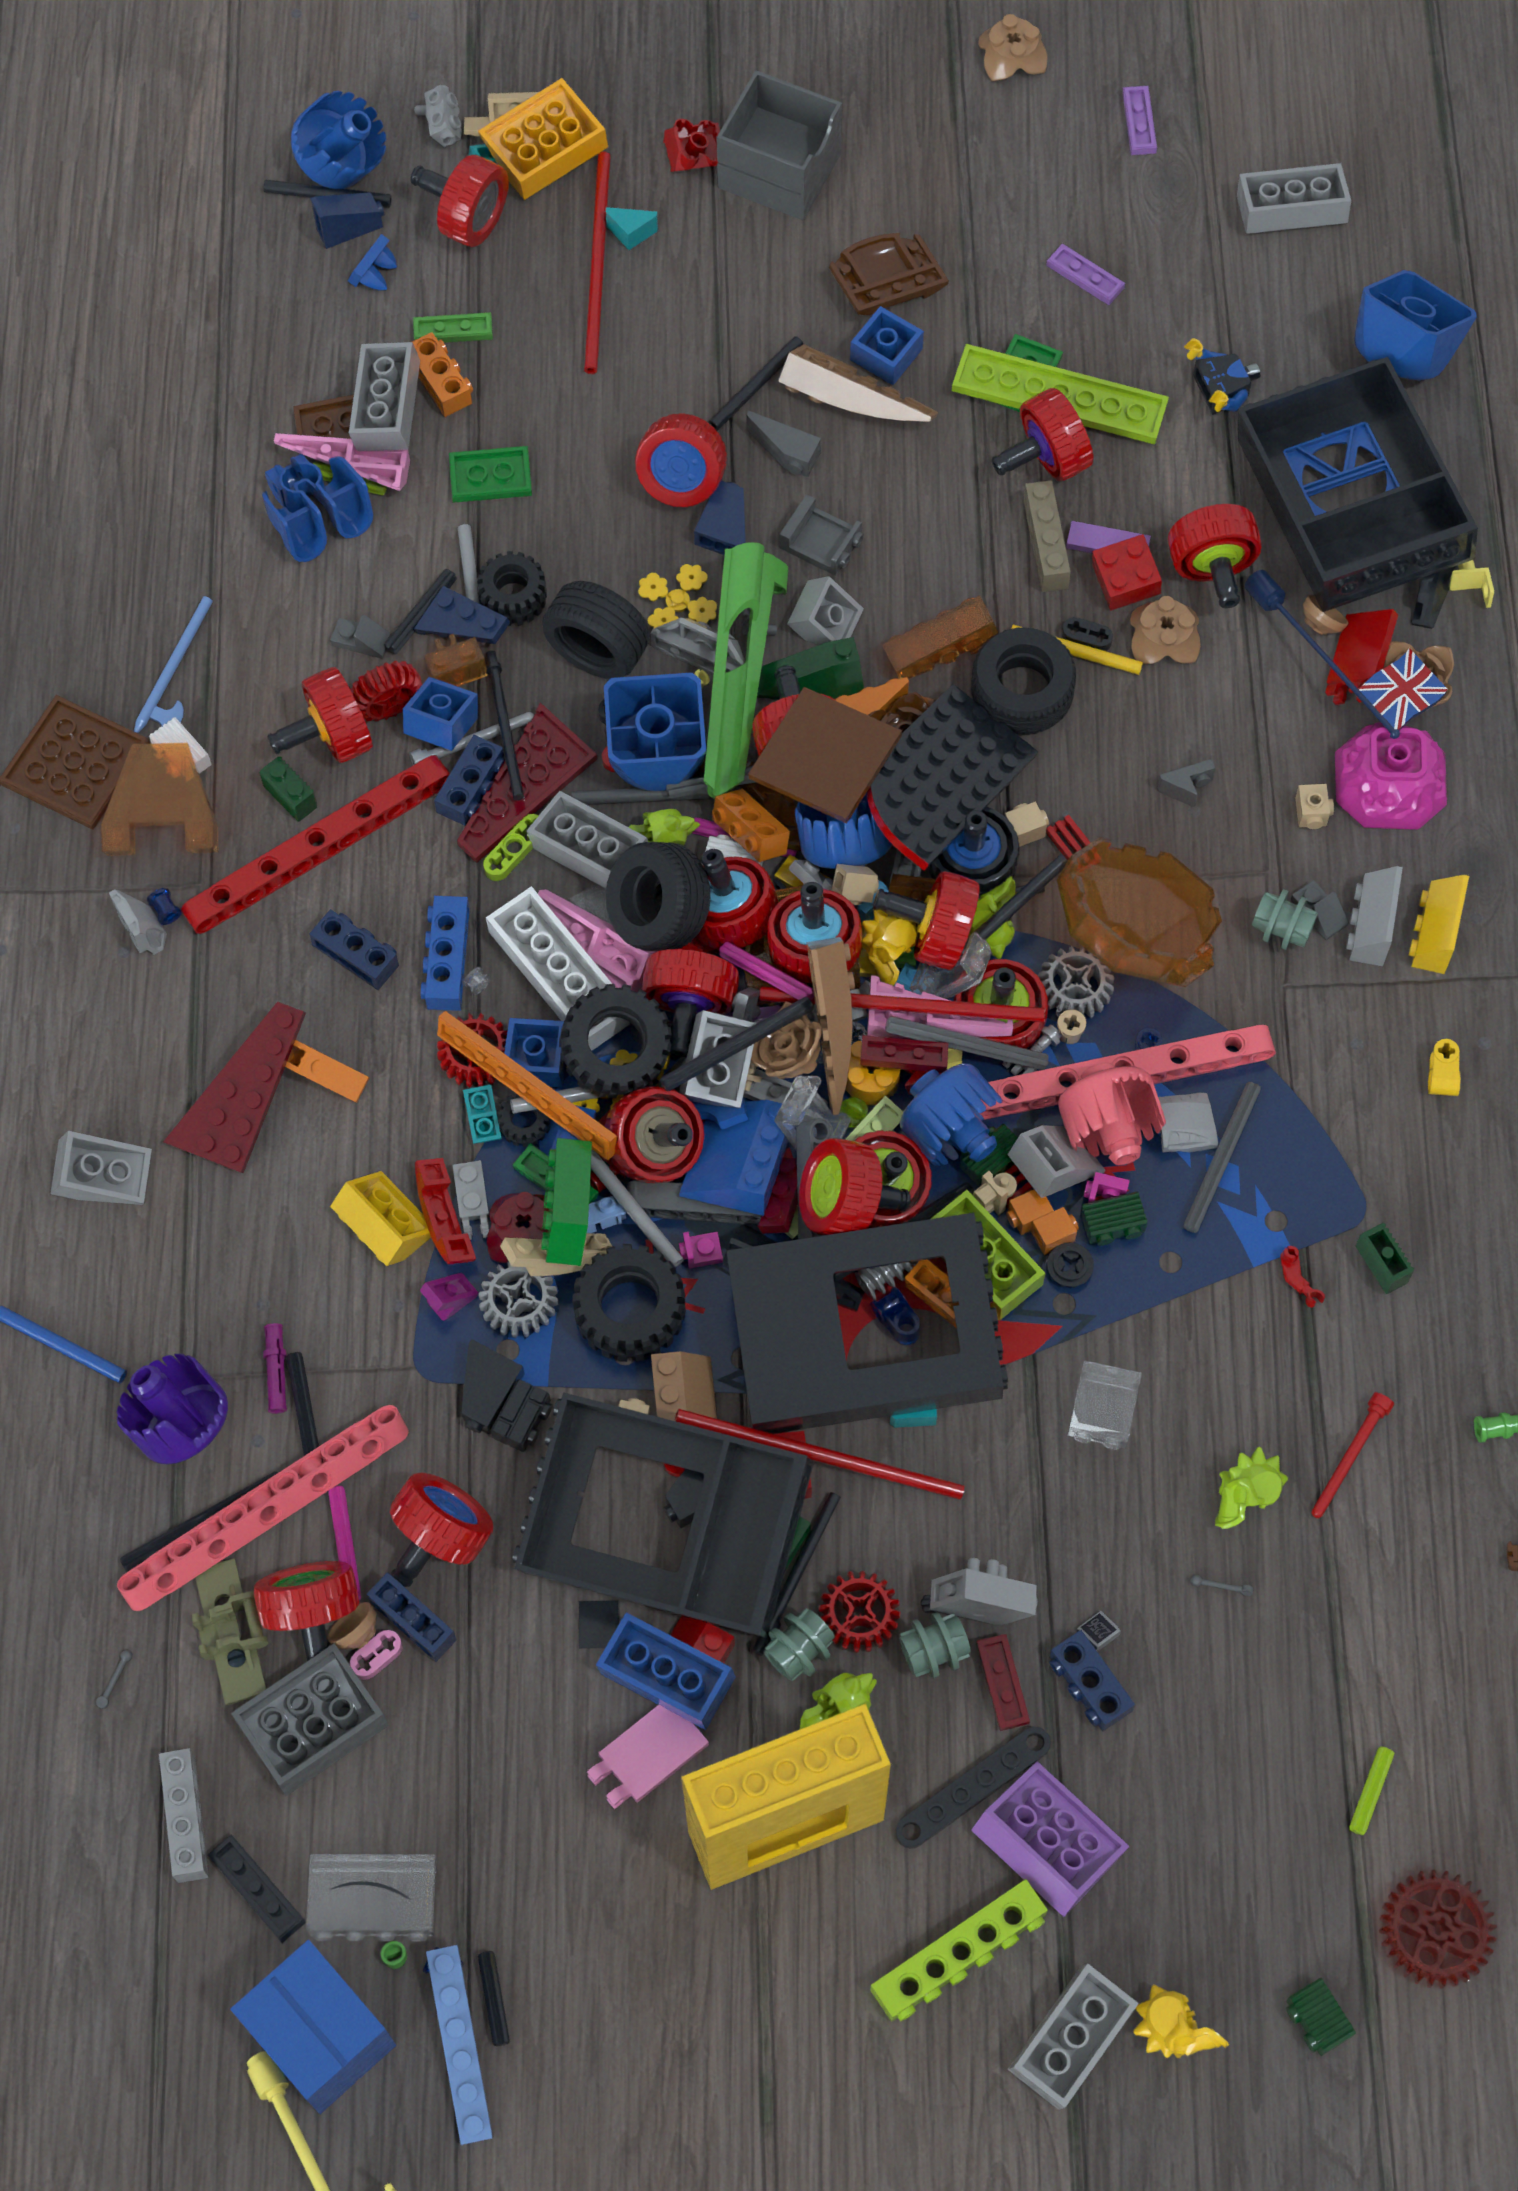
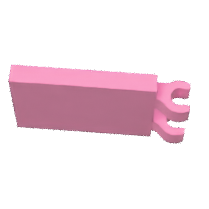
M658 1705L598 1753L603 1761L587 1771L588 1777L596 1786L610 1773L616 1776L622 1785L606 1795L607 1801L614 1809L619 1807L630 1796L638 1803L705 1749L709 1742L693 1723Z

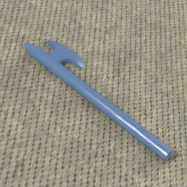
M204 596L136 719L134 732L139 733L146 726L149 719L160 723L162 727L175 717L181 723L184 709L179 700L169 710L159 708L157 704L213 602L209 597Z

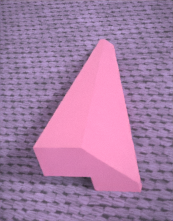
M275 433L274 443L329 465L328 459L340 456L346 459L361 477L400 491L407 483L410 465L408 450L357 451L352 439Z
M546 889L539 890L538 895L611 983L615 984L616 988H621L623 984L631 985L630 990L638 993V990L642 989L643 975L648 957L660 950H641L632 947L618 935L613 925Z
M871 975L869 995L951 1001L926 992H922L920 995L905 990L902 984L896 983L893 986L881 982L878 976ZM868 1009L867 1036L912 1039L887 1033L885 1026L889 1016L976 1037L1012 1036L1013 1031L1012 1020H1008L1006 1023L993 1018Z

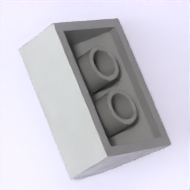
M1396 866L1366 873L1362 884H1356L1354 900H1358V907L1352 909L1350 924L1355 925L1354 933L1348 934L1346 949L1351 950L1350 961L1383 966L1392 942L1403 867Z
M704 1010L699 1012L695 1017L686 1063L757 1023ZM754 1044L681 1084L679 1093L685 1095L690 1101L702 1104L741 1108Z

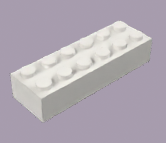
M532 886L486 917L488 931L561 1021L565 1020L569 1009L574 1006L576 1000L581 995L586 996L589 990L597 986L599 989H603L606 984H612ZM607 1017L598 1020L590 1029L588 1036L591 1051L630 1025V1023L618 1017Z

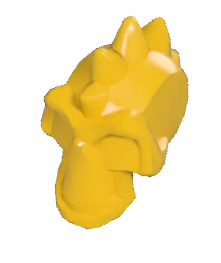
M874 910V920H864L862 922L867 935L862 939L861 949L865 950L868 954V959L875 968L880 981L894 986L900 973L894 960L898 959L905 951L907 953L911 952V947L916 945L918 940L916 923L885 914L881 910Z
M1152 1985L1149 2000L1138 2004L1135 2008L1143 2020L1133 2030V2033L1137 2036L1148 2037L1147 2053L1161 2050L1166 2058H1169L1172 2054L1180 2058L1185 2054L1189 2056L1201 2050L1218 2048L1220 2046L1227 2047L1229 2044L1211 2028L1204 2027L1198 2029L1196 2020L1192 2018L1195 2016V2012L1191 2011L1187 2004L1189 1999L1179 1992L1167 1991L1157 1985Z

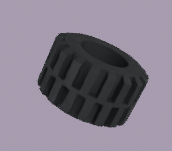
M507 551V555L502 556L499 553L496 555V559H488L486 561L487 566L483 565L481 567V575H478L477 579L481 605L507 617L510 621L508 626H512V623H517L518 626L523 625L525 620L528 622L533 621V615L539 616L541 614V607H545L547 598L545 575L541 565L538 562L535 563L534 558L530 555L525 558L522 552L513 555V551ZM512 583L525 586L521 592L516 594H505L499 591L503 586Z

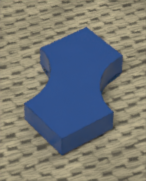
M742 1098L741 1108L707 1105L692 1101L700 1113L701 1120H713L720 1125L722 1130L749 1120L744 1098Z

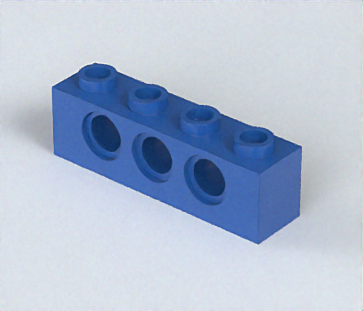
M434 896L433 906H428V923H432L431 931H426L425 946L429 948V957H424L423 973L427 974V981L421 983V999L426 1000L428 1010L461 1011L470 914L468 897ZM445 925L453 926L450 930L441 929ZM441 951H451V953L446 956L439 955ZM440 976L449 977L446 981L442 982L436 980Z

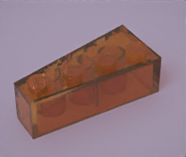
M979 595L975 598L964 600L961 605L952 610L940 612L936 618L926 623H919L912 630L902 635L893 636L887 643L883 644V647L899 679L905 677L910 679L933 670L938 662L950 664L955 662L956 658L962 653L970 651L971 655L978 653L981 646L988 639H991L993 635H996L998 631Z

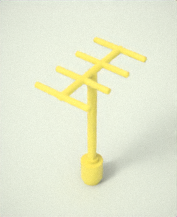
M266 2051L254 2055L247 2061L249 2068L247 2073L261 2100L268 2099L269 2102H273L315 2191H330L284 2097L286 2094L285 2089L289 2086L285 2074ZM388 2183L385 2185L386 2191H396L392 2184Z

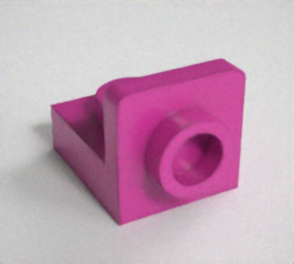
M1096 1172L1094 1180L1087 1181L1084 1197L1089 1198V1203L1095 1201L1096 1194L1102 1195L1105 1199L1127 1194L1130 1180Z
M689 1232L683 1233V1242L678 1244L680 1255L684 1260L687 1259L689 1269L723 1263L718 1232L691 1237Z

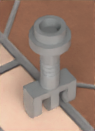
M1051 1024L1048 1027L1044 1026L1041 1032L1042 1037L1030 1050L1042 1053L1050 1044L1057 1046L1060 1043L1059 1039L1062 1037V1034ZM1004 1061L1002 1063V1065L1006 1068H1009L1013 1064L1007 1061ZM1016 1064L1012 1068L1011 1073L1016 1076L1023 1069L1026 1070L1023 1074L1036 1072L1037 1069Z

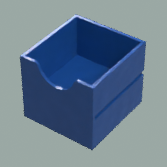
M309 1939L230 2009L319 2114H322L354 2085L359 2078L365 2075L397 2046L383 2025Z

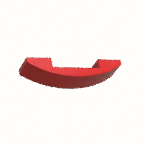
M443 1158L417 1160L415 1162V1174L420 1204L427 1228L438 1252L447 1264L475 1261L476 1256L468 1233L462 1234L447 1189L451 1181Z

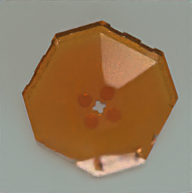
M1099 837L1071 855L1057 878L1069 934L1109 969L1117 973L1187 987L1214 967L1212 958L1214 948L1209 941L1222 923L1219 908L1213 907L1211 903L1215 898L1214 890L1171 853L1160 851L1158 856L1154 857L1146 855L1145 847L1125 843L1123 848L1120 849L1111 847L1110 839Z

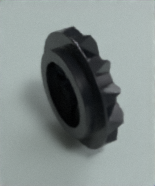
M1069 1242L1056 1246L1049 1254L1047 1260V1270L1051 1275L1052 1281L1055 1280L1062 1287L1069 1286L1075 1288L1078 1285L1085 1284L1094 1269L1092 1255L1085 1247L1077 1243ZM1064 1260H1067L1069 1263L1078 1260L1075 1265L1077 1272H1073L1071 1269L1062 1272L1065 1267Z

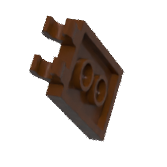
M354 394L293 406L297 435L351 439L349 427Z

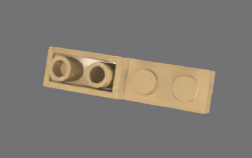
M587 1233L581 1266L547 1263L546 1250H541L542 1239L505 1238L500 1245L511 1266L526 1267L530 1276H551L580 1271L585 1264L592 1265L591 1258L597 1253L604 1256L607 1254L606 1249L612 1247L605 1234Z

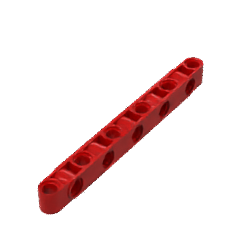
M437 755L426 757L213 884L210 888L188 900L182 906L181 912L197 934L211 930L438 793L450 775L449 771ZM411 785L417 786L415 789H406ZM364 813L370 814L368 817L365 818L359 817ZM315 842H324L319 846H313ZM269 870H276V872L271 875L265 874ZM220 899H228L225 903H217Z

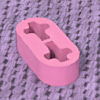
M384 1630L354 1653L350 1660V1666L359 1679L367 1680L374 1677L400 1655L402 1642L399 1635L394 1631ZM387 1639V1641L389 1642L393 1639L395 1640L393 1642L394 1649L392 1651L384 1649L380 1654H378V1652L383 1648V1640ZM375 1656L369 1662L371 1668L368 1671L364 1668L357 1670L360 1667L358 1663L360 1659L368 1661Z

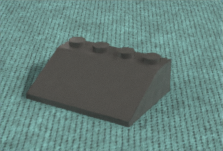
M335 1643L231 1713L285 1796L389 1726L384 1714Z

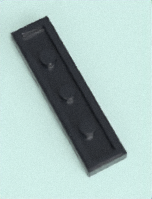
M232 1834L208 1854V1857L282 1944L306 1923L305 1919Z

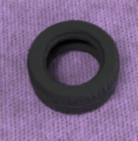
M573 581L562 586L542 618L543 633L550 645L574 666L601 678L611 679L629 675L650 642L649 626L643 615L621 595L602 585L589 581Z

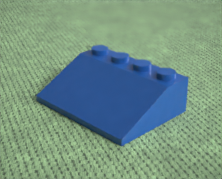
M775 1101L745 1102L749 1119L747 1121L722 1130L717 1122L706 1119L704 1123L703 1149L698 1161L686 1173L679 1193L680 1197L764 1216L780 1164L783 1161L794 1128L795 1106L784 1104L781 1108L783 1103Z

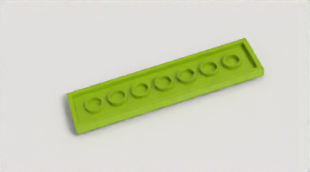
M969 344L965 345L952 384L953 392L1020 409L1023 402L1049 388H1056L1070 401L1084 426L1154 445L1169 399L1168 396Z

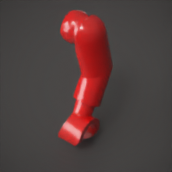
M1294 1246L1284 1248L1281 1253V1264L1285 1281L1298 1293H1303L1306 1296L1305 1303L1308 1307L1312 1308L1316 1304L1312 1297H1316L1323 1303L1325 1294L1318 1289L1311 1288L1309 1286L1310 1283L1301 1275L1299 1250Z

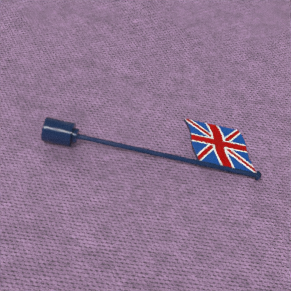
M1265 570L1254 572L1246 580L1245 589L1265 611L1279 609L1391 733L1390 737L1392 739H1397L1400 736V730L1411 719L1437 704L1447 693L1448 689L1410 648L1401 658L1375 673L1358 689L1282 606L1285 599V591Z

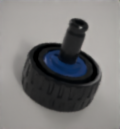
M986 807L983 811L973 810L969 812L965 818L964 831L928 867L931 878L937 879L938 875L944 871L961 875L978 882L979 894L990 892L1003 884L1010 876L1014 878L1020 851L1018 835L1014 830V826L1003 814L989 807Z

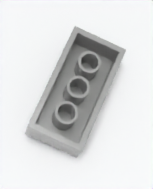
M1341 163L1239 174L1237 200L1246 234L1348 223L1351 198Z
M413 342L361 344L349 435L357 451L409 449L420 359Z
M562 791L556 794L527 830L534 850L604 888L607 887L612 867L625 850L637 843L648 842L647 837Z
M1088 1963L1081 1966L1008 2070L1058 2110L1065 2108L1139 2003Z

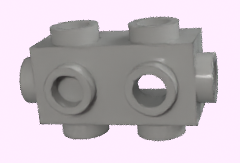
M445 85L436 86L434 89L424 93L426 105H416L415 114L417 116L426 115L430 136L443 147L461 140L463 131L460 119L458 118L460 110L456 96L449 92V88Z

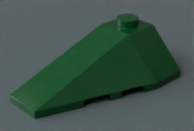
M854 637L826 642L763 665L757 698L780 699L776 684L777 679L774 673L776 669L785 665L793 666L796 669L795 675L798 678L801 691L806 687L819 694L830 696L833 699L842 695L850 696L859 693L864 689V683Z

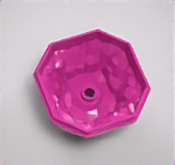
M1381 722L1362 728L1335 752L1336 802L1364 828L1420 829L1447 805L1446 759L1444 751L1426 730L1420 731L1413 727L1404 726L1400 730V736L1397 739H1392L1390 737L1391 733Z

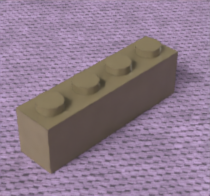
M1052 480L1025 484L1024 506L1041 591L1068 589L1071 572Z

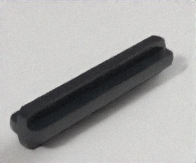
M486 1951L478 1954V1962L492 2042L494 2046H504L509 2044L510 2038L496 1958L493 1951Z

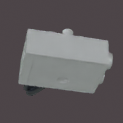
M969 1558L966 1569L933 1579L931 1582V1595H924L923 1599H921L922 1611L925 1613H954L955 1616L998 1626L1036 1615L1038 1602L1036 1597L1037 1585L1007 1578V1566L999 1565V1562L994 1559L987 1561L986 1573L980 1572V1560L977 1558Z

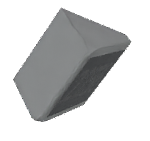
M1102 1611L1077 1628L1078 1631L1082 1630L1097 1652L1117 1638L1121 1632L1118 1626Z

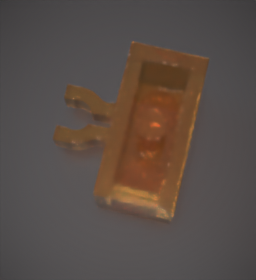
M453 633L449 635L450 646H443L440 639H436L434 642L437 651L424 655L429 677L458 687L487 676L485 659L475 637L457 643Z

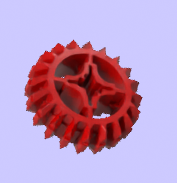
M393 661L391 664L385 662L382 666H376L371 671L367 670L365 675L359 676V681L354 682L350 690L364 719L367 721L374 719L375 722H378L383 718L387 720L391 716L396 717L398 713L403 712L405 705L422 686V680L412 664H407L405 661L400 663Z
M469 1013L467 1015L468 1020L465 1021L458 1016L457 1019L481 1037L483 1035L490 1037L498 1045V1047H495L501 1052H505L508 1030H504V1025L501 1022L495 1024V1019L492 1016L485 1021L482 1013L478 1015L477 1019H473L472 1014ZM443 1039L437 1042V1048L440 1050L437 1053V1058L441 1061L440 1068L443 1071L447 1070L446 1075L449 1079L455 1077L458 1085L466 1080V1085L469 1089L473 1082H477L478 1087L483 1086V1081L485 1080L493 1085L494 1078L492 1075ZM452 1054L459 1055V1058L466 1059L468 1062V1066H464L457 1062L452 1056Z
M863 1570L860 1571L859 1578L856 1579L852 1571L848 1572V1581L838 1576L836 1581L839 1587L829 1583L827 1589L831 1594L823 1593L821 1596V1600L826 1604L819 1605V1612L825 1614L820 1618L826 1624H829V1628L835 1633V1638L832 1640L833 1644L838 1643L841 1639L844 1640L842 1644L843 1650H847L849 1644H854L855 1653H859L860 1645H865V1650L871 1652V1642H874L878 1648L882 1647L883 1641L881 1637L890 1640L892 1634L888 1629L897 1630L898 1623L894 1619L900 1618L901 1612L895 1609L900 1604L899 1599H891L895 1595L894 1588L884 1591L887 1586L885 1579L881 1580L878 1584L876 1583L877 1574L875 1573L870 1576L869 1580L865 1579V1571ZM866 1591L867 1593L862 1597H854L849 1592ZM877 1598L882 1603L885 1611V1616L881 1623L876 1620V1615L871 1611ZM838 1601L843 1604V1608L848 1612L842 1625L838 1622L834 1613ZM858 1607L859 1610V1607H865V1615L861 1616L860 1613V1617L854 1616V1608ZM857 1626H865L869 1630L873 1629L866 1633L851 1632Z

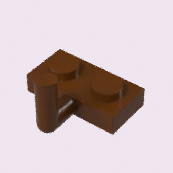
M893 873L889 892L925 902L936 879Z

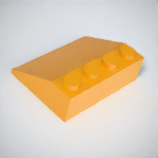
M563 78L478 130V134L498 165L504 167L507 171L509 182L524 200L608 148L605 128Z

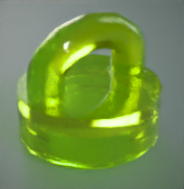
M856 1097L843 1100L840 1108V1119L846 1126L857 1127L868 1115V1106L863 1100Z

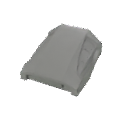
M114 889L110 891L109 895L117 910V914L126 931L130 932V937L139 953L148 950L155 955L162 951L167 933L154 911L145 903L119 890Z
M1207 1093L1158 1097L1166 1120V1124L1159 1132L1162 1137V1152H1196L1218 1148L1217 1132Z

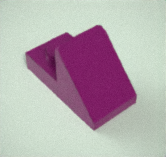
M462 1272L425 1282L420 1289L427 1299V1303L443 1321L450 1318L479 1295L478 1291Z

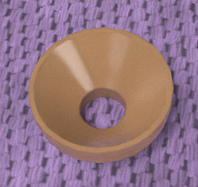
M1308 595L1303 603L1304 621L1316 632L1325 635L1327 633L1342 632L1348 625L1347 619L1336 608L1322 612L1314 595Z
M369 1602L360 1603L355 1611L338 1619L328 1632V1642L331 1645L335 1643L338 1649L343 1650L364 1647L376 1633V1611Z

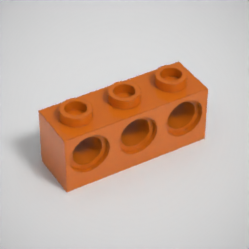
M433 332L412 341L420 359L418 378L443 416L447 417L471 405L473 387L467 377L463 378L461 376L460 367L454 358L450 359L447 355L448 350L441 339L437 340Z
M744 789L715 797L712 820L758 862L787 854L790 831Z
M928 1259L920 1260L905 1277V1287L957 1329L953 1306H958L959 1302H952L948 1276Z

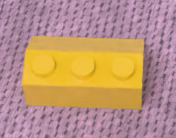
M1460 875L1433 880L1429 885L1428 891L1422 890L1419 906L1424 907L1422 915L1417 914L1414 931L1418 932L1417 940L1412 939L1408 954L1413 956L1411 967L1445 974L1456 944L1469 876Z
M382 1171L347 1181L330 1206L338 1214V1217L357 1234L359 1240L364 1242L376 1254L378 1260L386 1266L405 1260L431 1238L424 1215Z

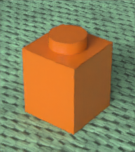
M1034 1189L1011 1199L1006 1215L1010 1225L1013 1228L1017 1227L1020 1234L1023 1235L1031 1231L1033 1220L1047 1215L1054 1210L1047 1197L1041 1198Z
M1062 1207L1033 1220L1031 1232L1045 1256L1051 1253L1056 1246L1075 1242L1079 1227L1075 1217L1072 1214L1068 1215L1065 1208Z

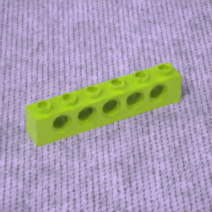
M1025 1879L871 1985L870 1991L891 2022L897 2018L902 2022L916 2012L914 2006L925 2000L928 2004L942 1994L940 1988L949 1982L954 1986L968 1976L966 1971L975 1964L980 1968L994 1958L992 1953L1001 1946L1004 1950H1007L1020 1940L1017 1935L1026 1929L1031 1933L1045 1923L1043 1918L1048 1910L1027 1879ZM1010 1910L1016 1911L1020 1915L1021 1921L1016 1925L1008 1924L1004 1919L1005 1912ZM982 1928H989L994 1932L995 1939L992 1942H983L978 1936V1931ZM959 1945L964 1946L968 1949L970 1956L965 1960H958L953 1956L952 1949ZM937 1963L942 1966L944 1974L939 1978H932L927 1974L926 1967L929 1964ZM905 1981H912L917 1985L918 1992L913 1996H906L901 1992L900 1985Z

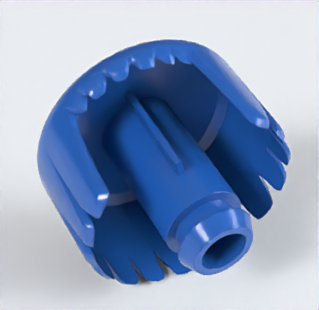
M333 91L323 94L298 116L291 131L292 151L302 171L316 183L331 189H345L357 184L381 163L386 151V145H383L386 142V133L383 131L378 134L384 127L381 120L374 121L377 117L376 110L373 107L364 109L367 102L361 97L352 101L355 96L352 92L342 94L343 92Z
M867 792L847 824L801 802L797 804L795 817L802 855L816 866L828 869H836L837 864L864 867L866 864L881 858L892 846V843L885 837L873 818L868 804Z
M969 1063L958 1064L941 1074L934 1069L924 1074L915 1082L910 1089V1094L914 1098L901 1116L900 1128L909 1139L916 1143L931 1164L934 1166L948 1164L945 1156L950 1160L958 1159L959 1155L952 1145L963 1153L969 1152V1159L976 1162L982 1161L993 1152L997 1142L995 1136L990 1137L988 1135L990 1130L982 1122L984 1118L980 1113L986 1111V1106L982 1101L990 1107L996 1105V1101L998 1103L1003 1102L1001 1096L974 1065Z

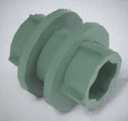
M1283 889L1280 896L1265 892L1252 922L1254 928L1264 932L1262 941L1268 943L1273 934L1283 938L1281 949L1287 950L1290 943L1305 947L1318 913L1305 907L1307 898L1303 896L1298 905L1286 901L1289 893L1288 890Z
M805 1608L797 1616L792 1613H787L784 1616V1622L788 1627L784 1632L777 1628H772L768 1632L772 1641L765 1647L766 1650L764 1651L770 1663L784 1677L792 1681L801 1673L812 1676L815 1673V1668L811 1661L817 1657L826 1662L830 1658L827 1648L835 1638L829 1626L816 1613Z
M938 1612L932 1613V1625L923 1628L918 1619L911 1621L912 1629L900 1634L899 1640L909 1669L916 1677L929 1673L932 1679L939 1677L938 1665L947 1662L949 1668L955 1671L959 1669L960 1660L970 1657L971 1649L961 1621L954 1613L945 1617H941Z

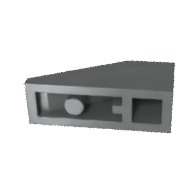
M748 411L746 414L747 430L783 468L795 475L808 477L821 453V438Z

